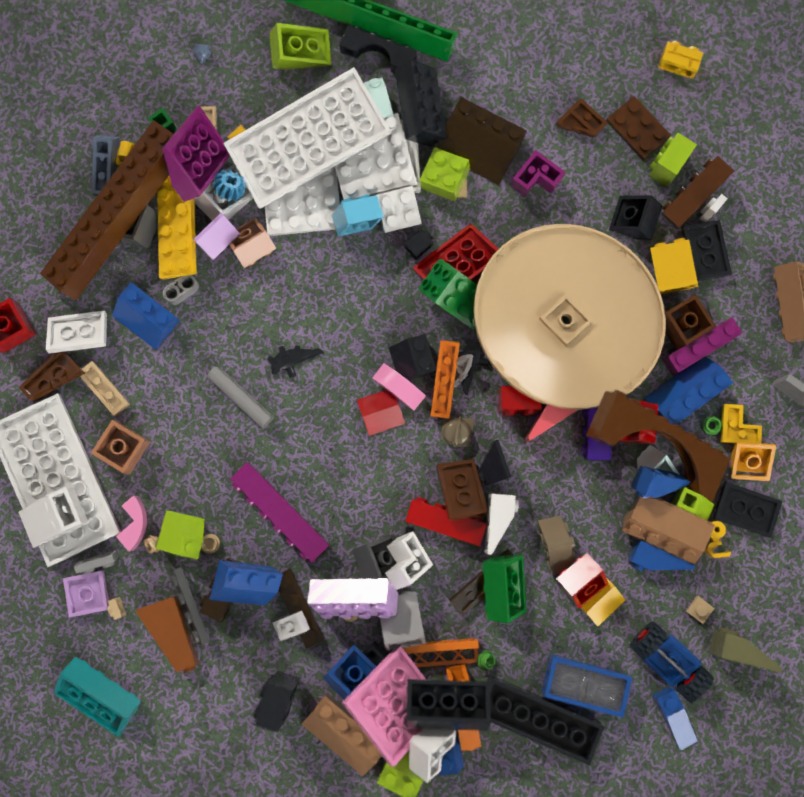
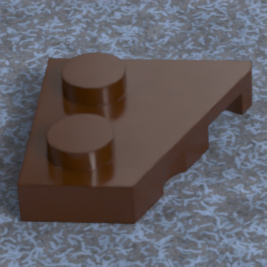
M580 98L555 125L594 138L608 122Z

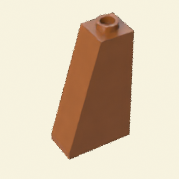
M177 595L137 609V615L175 671L183 670V673L195 670V665L199 663Z

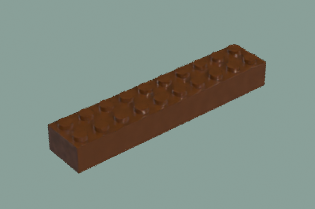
M153 120L132 150L40 272L58 291L74 300L78 299L169 176L162 148L174 134Z

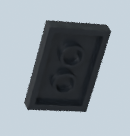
M720 220L687 225L681 228L683 238L690 241L697 281L726 277L732 274Z
M724 482L713 519L767 538H772L782 501L729 482Z

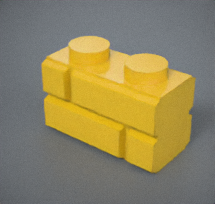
M668 41L664 47L658 68L693 79L698 71L703 52L699 51L696 47L682 46L677 41Z

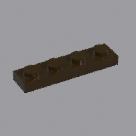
M506 549L500 556L513 554L509 549ZM481 571L449 599L462 616L485 597L483 572Z
M290 568L282 572L279 592L290 615L302 611L310 629L299 634L307 649L323 641L324 637Z

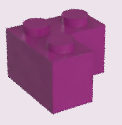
M535 150L514 176L511 187L526 197L537 183L552 194L563 180L566 172Z

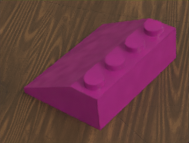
M200 105L193 110L162 148L172 186L184 202L201 196L230 157L224 145V140Z

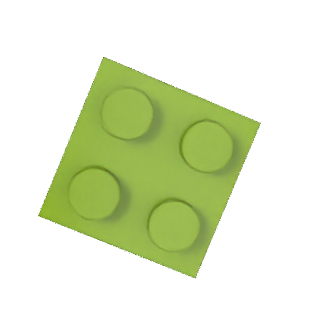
M677 133L674 138L670 136L650 165L649 169H651L649 176L668 187L697 144L680 133Z
M434 147L419 180L421 189L456 202L470 170L469 160Z

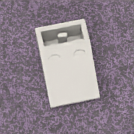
M64 487L19 511L33 548L88 524L74 487Z

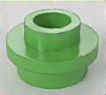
M709 416L703 420L702 429L706 434L716 435L721 431L722 423L717 417ZM710 422L714 423V429L709 428Z
M488 650L482 651L477 659L478 667L484 671L492 669L495 665V656Z

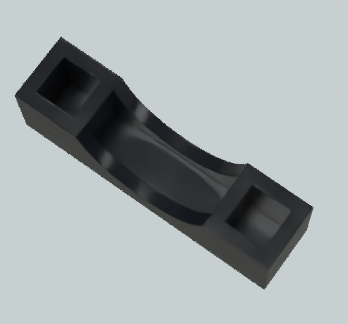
M347 25L339 44L341 53L356 59L369 51L382 53L389 60L391 72L395 73V68L408 60H416V51L411 47L401 46L391 39L380 38L375 33H367L357 26Z

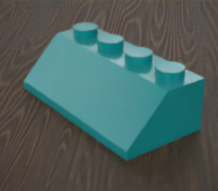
M77 657L60 673L54 690L55 695L118 738L141 702L135 694L127 692L120 684L112 682L101 671H96L86 661L80 660Z

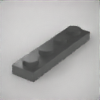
M181 567L171 572L170 581L172 586L178 590L177 599L179 604L185 608L186 613H184L187 624H191L193 629L191 632L192 638L195 643L198 642L199 646L206 644L210 640Z

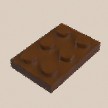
M635 96L630 98L606 119L608 124L642 160H645L672 136Z
M469 459L437 464L436 470L449 521L487 515L488 509L475 460Z

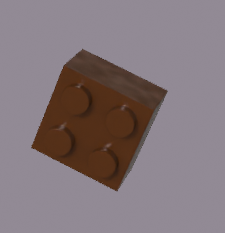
M696 294L665 312V333L676 350L686 346L716 327Z

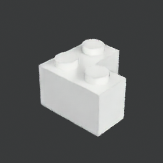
M413 531L398 537L387 546L397 564L385 574L396 590L411 585L433 566Z
M423 729L419 734H415L409 743V769L428 783L441 771L442 756L455 745L456 730Z

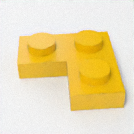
M722 404L720 443H762V426L743 424V405Z

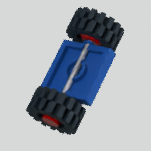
M655 621L645 625V628L631 642L630 648L671 687L678 684L676 691L688 702H696L697 698L700 699L701 695L705 694L707 689L709 690L710 685L713 684L714 676L672 634L666 638V632Z

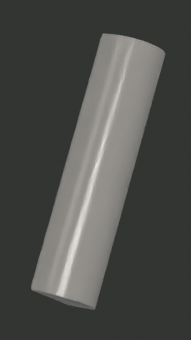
M214 366L208 373L207 378L262 429L274 419L273 415L221 367Z

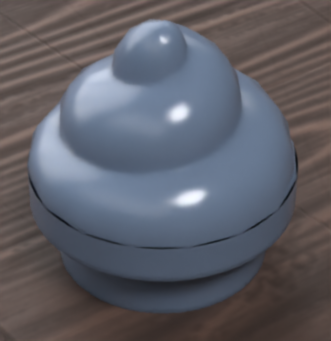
M195 44V48H193V54L200 64L206 62V59L211 55L209 45Z

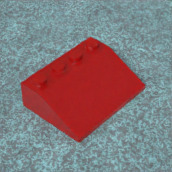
M470 223L412 267V269L423 281L432 270L433 265L442 259L478 285L484 268L499 249Z

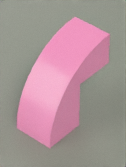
M383 364L372 377L380 386L390 391L412 410H415L426 397L415 385L386 364Z
M132 496L122 505L134 521L116 536L128 551H134L144 537L147 527L146 510L138 496Z

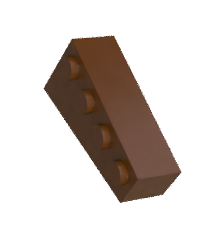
M719 156L714 160L710 158L703 165L705 169L700 174L696 172L689 179L691 184L687 188L683 186L676 193L678 197L673 202L669 200L662 207L664 211L661 215L677 230L735 171Z

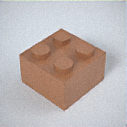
M112 420L91 454L120 472L131 474L151 441L120 422Z

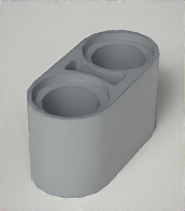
M192 275L179 277L163 289V297L170 304L178 305L198 290V281ZM187 281H193L191 287L185 288ZM176 291L177 296L173 299H170V294Z

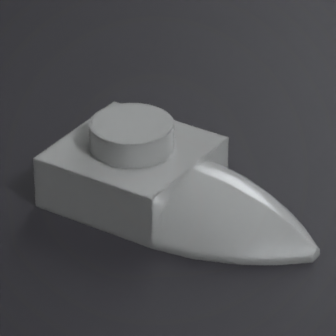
M472 354L458 357L454 388L469 375L468 372L473 361Z

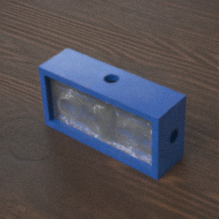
M550 654L541 693L547 698L624 717L632 677L627 673Z

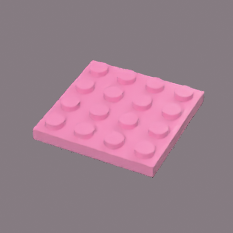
M402 646L395 648L342 702L384 759L393 767L410 749L409 743L411 738L423 730L406 728L408 679H426Z

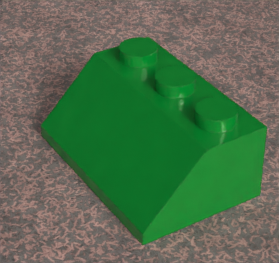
M523 554L492 557L484 561L482 572L485 583L484 593L487 621L510 623L527 612Z

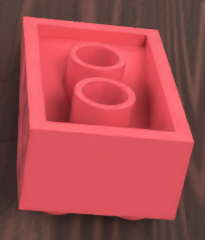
M544 404L524 438V442H529L579 409H565Z

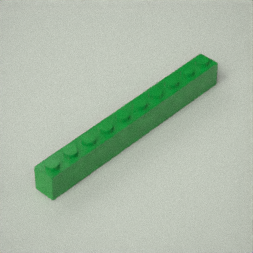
M283 0L353 27L357 26L366 32L375 33L380 37L391 39L403 46H409L421 53L447 62L453 53L458 34L457 32L370 0Z

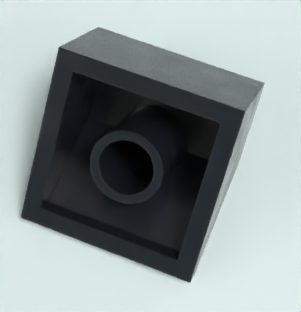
M652 195L620 196L609 230L637 240H652L663 205Z
M426 334L408 338L389 347L395 371L408 381L436 373L435 363Z

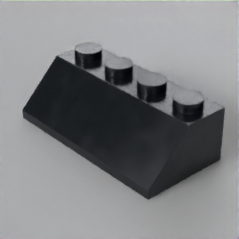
M408 679L406 728L489 731L491 724L490 682Z

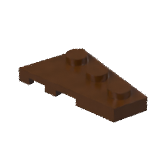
M66 351L57 352L45 361L19 388L29 400L35 401L85 374V372Z

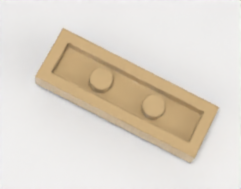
M91 361L82 368L85 374L80 377L113 416L116 417L130 405L94 361Z

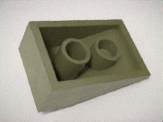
M721 627L720 631L714 629L709 653L720 658L782 673L780 666L749 640L740 637V632Z

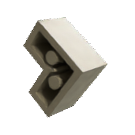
M561 515L538 520L539 534L544 546L545 560L550 574H558L566 568L569 569L576 560L574 550H572V548H575L574 539L568 535L569 528L567 522L563 523Z

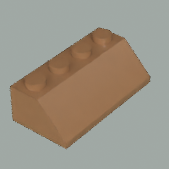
M795 261L774 267L775 273L773 274L778 290L776 297L780 303L779 316L783 323L782 336L788 342L804 341V263Z
M638 496L624 517L622 531L694 565L704 553L715 524L660 498L648 497L646 499Z
M327 692L302 722V725L362 776L382 756L349 711Z

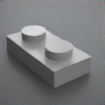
M117 550L78 561L74 566L76 574L80 572L88 574L95 571L97 567L107 568L114 565V562L118 559Z

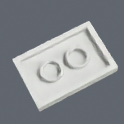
M97 311L49 317L46 339L47 352L57 353L106 346V312Z

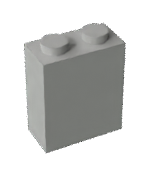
M411 591L402 592L401 595H398L397 616H390L387 619L380 618L386 651L394 650L398 646L406 648L426 644L417 594Z

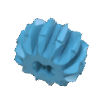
M223 169L220 173H217L213 182L215 195H221V200L226 198L228 203L231 199L236 202L244 195L246 188L244 177L238 176V172L233 173L231 169L228 172Z

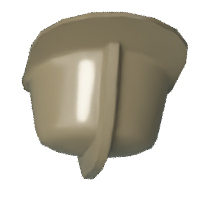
M461 416L450 419L444 418L441 439L452 447H467L473 433L474 418H461Z

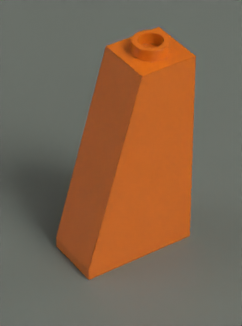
M465 664L446 667L448 681H470ZM458 730L462 751H472L481 747L479 731Z

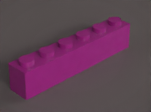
M245 463L230 478L234 482L232 486L239 493L243 491L247 495L245 498L247 502L252 506L256 505L260 509L259 514L265 520L270 519L274 523L272 527L279 534L283 532L288 537L286 539L287 543L293 548L296 546L301 551L299 555L306 562L309 560L314 562L330 546L250 463Z

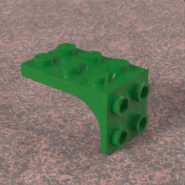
M438 260L433 265L428 276L421 282L419 291L476 331L474 297L477 284L444 260Z

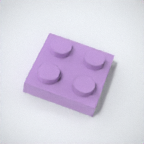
M104 570L63 578L69 618L108 610L109 598Z

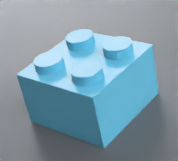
M363 195L356 200H352V198L344 199L332 214L338 237L373 229L384 217L377 195L371 197L370 195Z

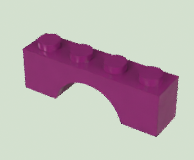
M733 317L662 360L670 373L674 375L742 334V331Z

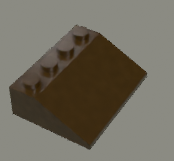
M460 97L446 124L447 138L439 142L436 148L468 159L470 171L500 185L525 139L527 130Z

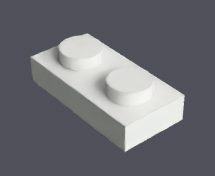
M723 194L717 199L713 197L700 211L703 215L699 220L703 223L707 222L728 198Z
M302 611L273 622L280 641L310 629Z

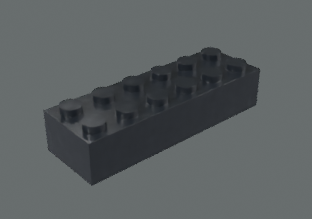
M491 674L489 675L487 682H490L491 723L585 764H591L605 727L600 721Z

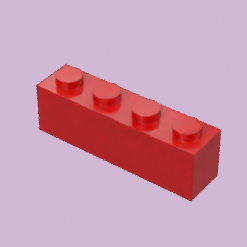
M417 497L416 500L412 499L405 522L480 546L487 525L483 523V518L472 517L449 521L444 505L435 503V506L427 504L428 500Z

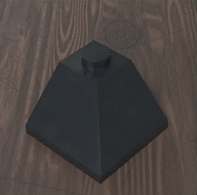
M499 440L491 443L479 467V479L481 483H485V486L511 477Z

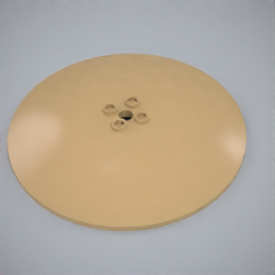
M571 224L544 225L513 237L502 245L487 263L480 276L474 297V322L477 336L486 357L494 369L512 387L531 399L546 405L565 409H589L599 407L605 391L614 392V390H619L627 395L638 387L650 374L663 347L666 328L665 310L654 278L644 263L629 248L613 237L592 228ZM561 317H568L570 324H564Z

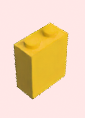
M679 238L674 240V243H658L653 248H650L657 286L661 295L698 287L689 239Z

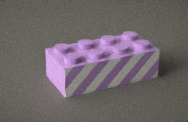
M388 579L310 581L308 604L321 618L331 619L333 616H339L344 619H350L351 616H359L360 618L368 619L371 616H378L379 618L387 619L390 616H397L398 592Z

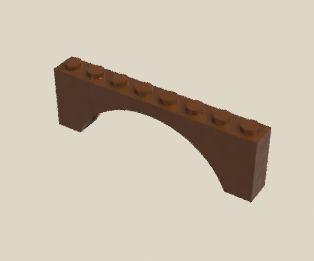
M614 390V392L605 391L586 436L601 444L614 446L625 436L637 431L652 430L659 433L673 445L681 458L686 479L690 481L686 488L704 496L709 501H713L730 458L723 455L724 452L722 450L711 448L710 443L696 439L697 436L695 434L684 432L683 427L670 424L668 418L655 415V411L650 408H643L640 406L641 403L639 401L626 398L624 392Z

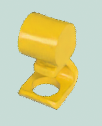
M128 141L120 142L115 161L116 165L120 166L122 163L120 160L123 161L134 147V143Z
M711 521L715 526L710 536L711 542L707 543L704 552L711 558L729 557L731 555L730 551L722 553L713 552L715 547L722 545L719 539L725 535L726 528L720 521Z

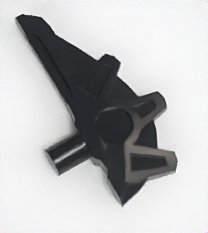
M470 339L466 340L467 347L464 351L458 352V357L468 354L473 355L472 365L468 372L469 375L462 381L465 395H468L478 364L488 367L489 363L488 359L481 357L482 347L480 342L475 343Z
M298 345L294 349L289 350L281 346L279 347L280 353L275 357L269 356L267 360L271 364L272 375L279 373L281 370H286L289 378L296 376L293 368L296 364L321 355L324 352L319 348L314 350L300 349Z

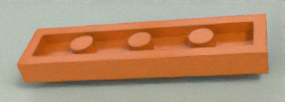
M440 340L430 415L432 417L450 419L460 342Z

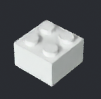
M413 186L376 194L384 216L381 219L384 233L422 224Z

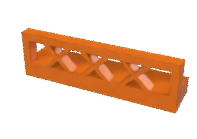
M477 638L431 641L426 642V644L403 649L407 654L414 653L417 656L413 662L416 667L477 663L479 646ZM474 648L475 657L466 659L460 653L463 649ZM448 650H453L456 653L452 660L444 659L441 654ZM424 652H434L437 655L432 662H426L421 657Z

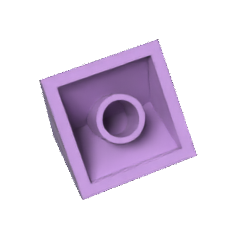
M220 213L193 240L207 256L214 260L240 233Z

